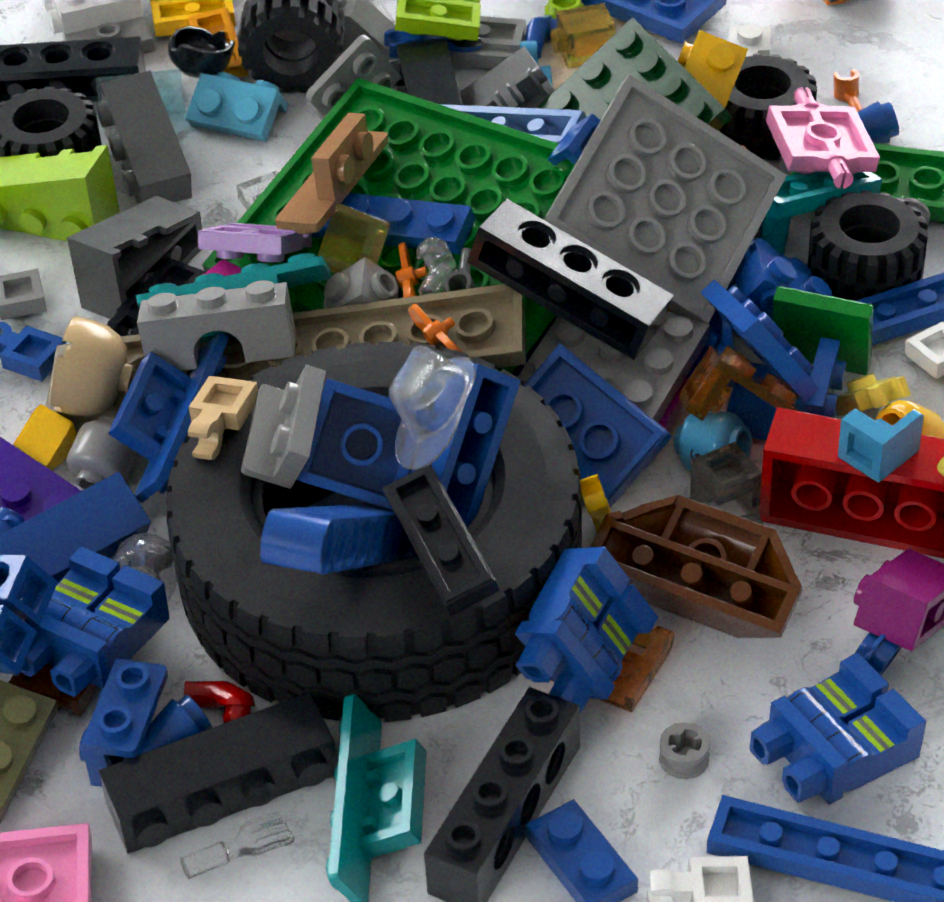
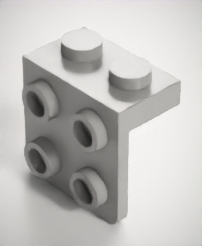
M361 35L309 88L306 93V99L308 100L306 105L323 120L357 78L393 89L394 85L402 77L375 43L366 35Z

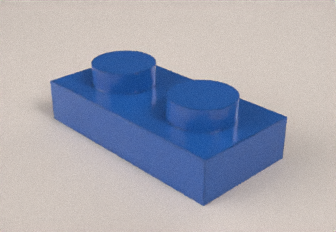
M574 799L526 824L527 840L576 902H621L638 892V878Z

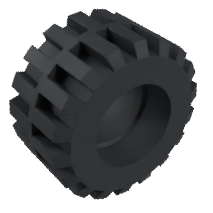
M246 0L243 12L241 13L238 54L242 57L241 64L245 70H251V77L255 81L264 80L282 88L283 93H291V89H299L300 93L307 92L309 86L313 85L344 52L345 23L343 9L338 8V0ZM294 30L304 33L309 38L301 41H289L278 37L275 33Z
M762 54L746 56L725 107L733 118L719 132L739 145L745 146L747 150L761 159L778 160L782 155L766 122L769 106L797 105L793 99V94L800 87H803L804 91L808 87L816 101L817 86L814 75H810L809 69L805 66L797 65V61L790 58L783 59L781 56L773 54L771 56Z
M45 87L38 90L35 88L27 90V92L22 94L17 93L11 96L10 100L0 103V157L39 153L41 157L57 156L61 150L73 149L75 153L91 152L96 146L102 145L94 105L90 100H86L85 96L81 93H72L71 89L66 88L55 89V87Z
M861 191V193L856 194L853 192L843 193L841 198L832 197L826 201L825 206H819L815 211V217H812L807 266L812 276L821 278L830 287L832 296L852 301L922 280L929 232L927 231V221L921 217V211L916 206H908V201L901 197L893 198L889 193L881 192L877 194L871 193V191Z

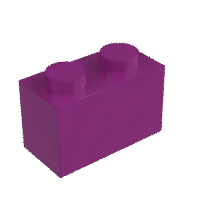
M909 548L893 560H886L879 570L872 575L866 574L860 581L853 600L854 604L859 606L853 625L878 637L883 634L886 636L885 640L909 651L915 650L944 626V563Z

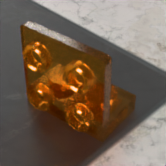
M710 346L678 394L685 410L703 421L709 411L716 414L722 408L731 393V388L726 386L730 379L775 408L779 407L802 412L796 403L799 396L789 386L769 372L762 379L755 374L757 369L751 365L752 362L729 346H726L723 352Z

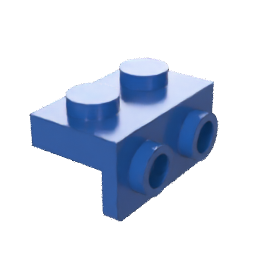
M115 659L105 686L102 687L99 693L97 705L90 723L83 732L80 741L79 756L80 760L86 763L91 785L102 787L99 769L121 762L124 757L135 758L138 755L168 678L165 665Z

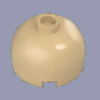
M74 316L70 320L62 340L72 344L67 345L63 357H57L51 389V405L55 406L53 409L55 412L72 416L90 417L102 414L115 404L120 392L127 393L135 375V365L127 363V347L121 336L113 329L95 320Z

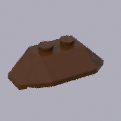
M681 495L642 504L623 513L620 510L606 514L590 546L606 547L630 579L628 585H635L649 605L736 638H781L803 591L776 529Z

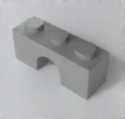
M263 280L253 282L244 288L228 290L222 287H208L200 290L197 294L176 296L172 293H160L150 297L148 300L141 301L137 326L144 357L153 352L180 371L197 369L200 352L199 338L212 331H224L235 336L243 347L246 363L295 357L296 330L287 282L274 284L271 281Z

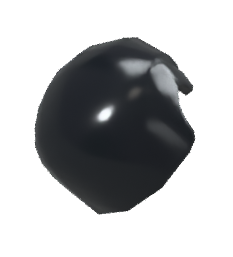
M186 26L176 29L170 37L168 53L173 64L187 76L199 78L201 73L217 76L218 72H223L228 67L235 41L230 40L228 44L224 31L212 34L203 28Z

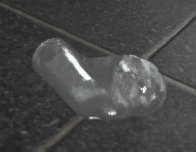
M428 237L418 245L416 250L417 259L423 258V265L429 269L427 276L418 289L419 295L445 292V278L448 274L457 270L456 261L447 242L437 237Z

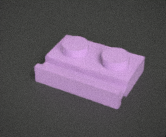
M227 223V225H218L198 230V249L216 250V257L221 259L243 258L244 253H256L257 261L281 262L285 261V254L302 250L303 247H312V233L298 234L293 230L277 229L276 226Z

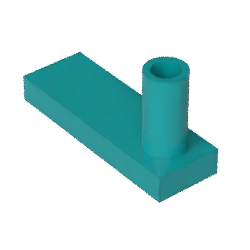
M828 172L797 173L786 176L762 221L760 238L767 241L774 250L785 255L791 217L816 211L819 206H825L828 199L832 197L841 198L843 193L853 192L856 194L861 193V191H871V193L880 194L882 178L872 172H857L852 174V184L843 189L842 184L840 188L835 186L833 178Z

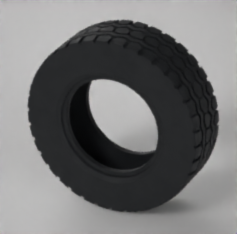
M370 342L345 344V348L340 349L333 346L312 351V355L306 357L304 354L281 361V366L276 368L270 366L252 375L251 381L257 382L258 390L262 384L284 390L287 382L296 383L304 367L309 365L326 371L323 389L326 379L329 378L429 410L445 359L478 363L493 370H498L496 365L478 357L470 359L467 353L444 348L443 351L437 350L434 345L412 343L411 346L404 345L403 342H379L378 345H370ZM504 369L501 371V373L520 380L519 378H517L516 376L512 375ZM522 380L479 511L467 528L492 572L500 591L449 616L420 560L386 569H349L328 574L263 564L260 557L261 537L269 512L272 509L309 507L318 500L335 492L298 480L289 489L246 476L241 472L254 409L240 431L224 430L222 446L214 460L194 458L192 452L197 446L199 438L190 437L187 434L186 443L181 444L174 459V466L171 468L167 488L166 517L177 582L188 622L210 658L219 668L223 667L225 673L243 688L248 685L251 693L271 703L274 700L281 703L309 692L324 719L339 721L343 715L344 697L356 694L378 719L385 718V722L410 720L411 715L420 714L422 718L447 711V707L453 704L458 708L480 699L482 692L486 691L490 694L510 682L512 674L518 676L521 673L516 664L525 648L515 635L516 630L522 621H529L531 608L563 550L582 548L581 476L573 444L565 426H562L560 418L550 405H545L544 399L529 385L524 387Z

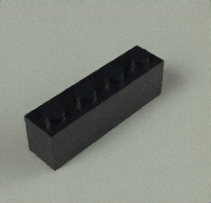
M308 692L137 755L135 758H129L99 769L98 772L107 807L127 854L145 847L157 846L166 839L192 829L210 826L221 818L250 807L265 805L274 798L303 787L315 786L325 779L335 776L334 771L337 765L334 738L311 694Z

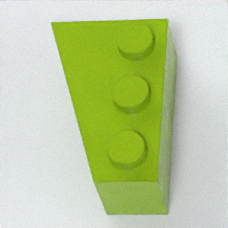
M108 145L96 146L93 151L75 153L73 149L61 150L57 156L41 157L39 153L0 157V229L67 241V237L120 213Z

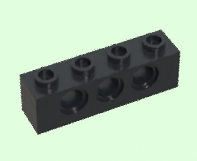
M141 36L0 45V103L10 100V97L17 93L22 94L30 89L36 88L38 90L45 87L71 89L72 93H81L85 96L86 100H90L92 103L102 101L100 83L146 72Z
M506 199L479 227L467 263L632 360H635L657 333L674 297L673 294L509 199Z
M532 687L527 689L424 852L427 894L446 902H488L526 838V824L539 817L580 748V705Z

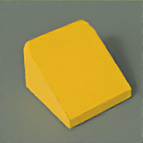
M40 404L31 414L13 445L52 471L67 458L77 435L75 425L71 420Z

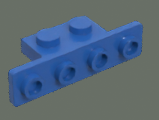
M222 332L200 349L197 369L189 370L188 375L153 352H150L142 359L108 434L149 460L134 494L141 503L157 491L161 494L167 491L174 459L181 444L186 443L188 428L191 424L188 407L209 376L217 377L227 361L223 351L229 337Z

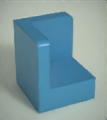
M855 408L841 419L838 457L879 483L919 451L924 415L914 409L892 426L882 419L873 420Z

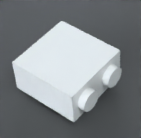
M41 0L44 11L48 12L53 33H61L64 41H66L65 34L96 28L103 23H117L143 17L140 0Z

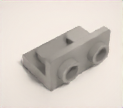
M306 365L297 382L288 381L284 390L267 384L260 386L257 392L241 472L244 475L289 489L292 488L310 456L326 374L325 370Z

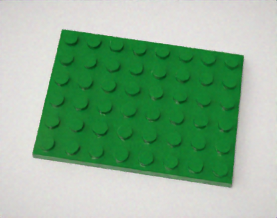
M357 78L237 223L276 226L275 218L313 173L311 157L347 113L365 114L368 131L386 132L389 143L349 193L471 206L476 219L463 248L472 249L479 227L506 199L544 219L572 171L574 164L565 159L554 166L547 160L559 143ZM312 237V247H303L302 250L285 254V261L279 262L283 264L288 263L287 260L290 257L303 253L323 256L330 267L331 277L338 272L344 271L364 257L395 277V272L402 269L398 247ZM408 248L411 266L415 270L425 266L428 271V275L419 278V284L415 285L417 296L446 292L444 288L445 278L451 272L459 269L460 254ZM216 250L202 264L206 272L222 260L216 257ZM244 253V257L238 259H225L240 268L251 264L265 263L257 261L256 253ZM471 265V277L477 288L503 284ZM328 280L297 286L294 311L304 312L324 309V288ZM399 286L398 298H403V289ZM527 297L526 355L556 316V314ZM518 366L497 368V370L501 372L504 369L512 374Z

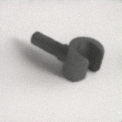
M463 248L461 250L459 269L451 272L445 278L444 288L446 292L457 291L464 287L466 289L477 288L471 277V265L467 263L471 252L470 248Z

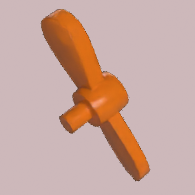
M403 242L398 244L402 269L396 271L395 274L400 288L403 289V298L417 296L415 285L419 284V278L428 275V271L425 266L416 270L411 266L409 251L406 243Z
M413 304L408 308L410 318L422 330L425 339L430 345L435 346L440 343L444 348L462 352L448 337L447 330L455 326V322L451 317L442 323L439 320L432 322L417 304Z

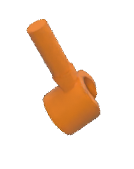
M854 69L850 70V78H842L835 72L834 97L838 100L846 101L850 107H855L857 112L863 109L858 100L859 72Z

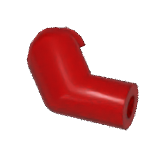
M185 681L184 696L188 695L200 708H224V723L252 713L251 708L256 707L253 696L231 682Z

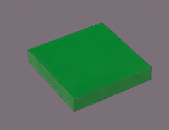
M777 286L773 298V322L784 333L782 336L792 347H796L811 364H814L821 337L840 340L838 360L847 362L846 372L861 375L868 374L872 355L874 305Z

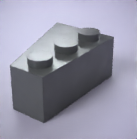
M151 70L100 83L102 101L96 102V110L101 126L105 127V135L109 141L115 162H119L122 168L123 183L128 196H135L138 204L154 196H159L172 202L192 198L191 172Z
M154 196L67 237L81 308L111 319L116 314V309L169 258L188 264L202 250L198 249V230L203 229L200 211L159 196Z

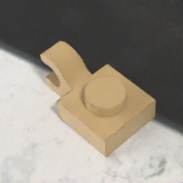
M209 376L188 407L191 417L188 436L199 438L198 444L192 452L194 458L214 460L220 452L224 430L240 431L254 409L258 392L257 382Z

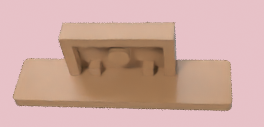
M347 113L311 157L313 173L275 218L276 228L293 230L298 234L319 232L389 143L388 134L386 132L368 131L365 114Z

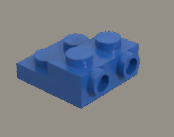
M753 238L734 274L738 290L772 320L773 298L777 286L832 296L830 287L821 278L812 276L810 269L803 261L798 258L790 259L774 250L767 241L761 238Z

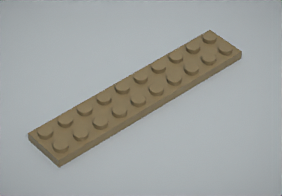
M500 284L292 313L296 330L295 357L304 354L306 357L312 355V351L333 346L340 349L345 348V344L370 342V345H378L379 342H403L404 345L411 346L412 343L430 345L425 339L422 330L414 324L408 313V308L413 304H417L432 322L439 320L442 323L449 317L453 319L455 326L447 330L448 337L463 353L468 354V358L474 359L478 357L496 365L497 368L526 365V297L510 287ZM140 335L121 336L127 347V363L135 365L136 374L144 358ZM230 337L223 351L227 361L217 377L251 381L252 375L270 366L274 368L281 366V361L293 357L246 363L240 341L236 337ZM72 343L56 346L46 407L51 410L55 407L51 405V389L57 357H63L67 345ZM207 343L200 344V349ZM440 343L435 345L437 350H444ZM184 370L181 372L188 375L189 370ZM120 392L115 404L99 415L83 417L60 412L56 413L71 420L74 424L97 420L103 416L115 418L126 393Z

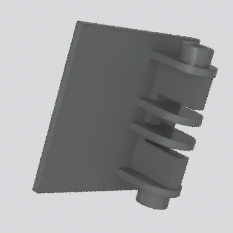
M524 46L461 90L460 96L463 105L537 108L555 89Z

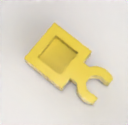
M870 373L847 382L848 391L838 395L837 414L838 416L847 415L855 408L860 412L872 407L879 408L888 405L890 401L910 396L911 393L905 377H890L876 380L874 373Z

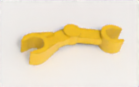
M598 474L581 479L580 484L584 503L592 518L596 532H598L605 515L612 512Z

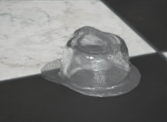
M419 345L412 349L405 364L394 377L389 388V398L402 418L395 443L396 458L402 467L414 471L425 468L437 460L450 444L457 429L466 398L476 378V366L469 358L456 357L447 359L428 347Z

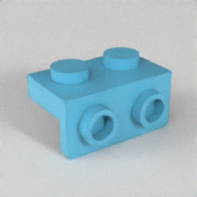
M218 72L217 76L201 73L185 120L191 126L267 142L277 111L286 113L289 104L279 92V88L267 81L256 80L255 84L242 82L238 77L225 72Z

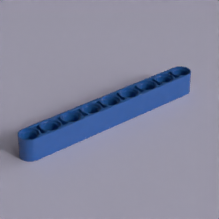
M375 504L272 509L264 524L260 546V557L263 564L319 574L409 559L415 555V550L394 511Z

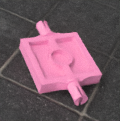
M800 87L794 92L793 99L797 105L769 106L766 122L788 171H796L802 174L828 172L831 174L835 186L840 188L842 184L843 189L852 184V174L857 172H876L880 156L855 107H833L819 104L814 100L812 92L808 87L805 88V91L803 87Z

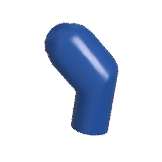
M552 15L534 17L527 25L524 41L537 40L538 59H540L544 42H549L550 39L560 41L564 38L566 23L562 18H552Z

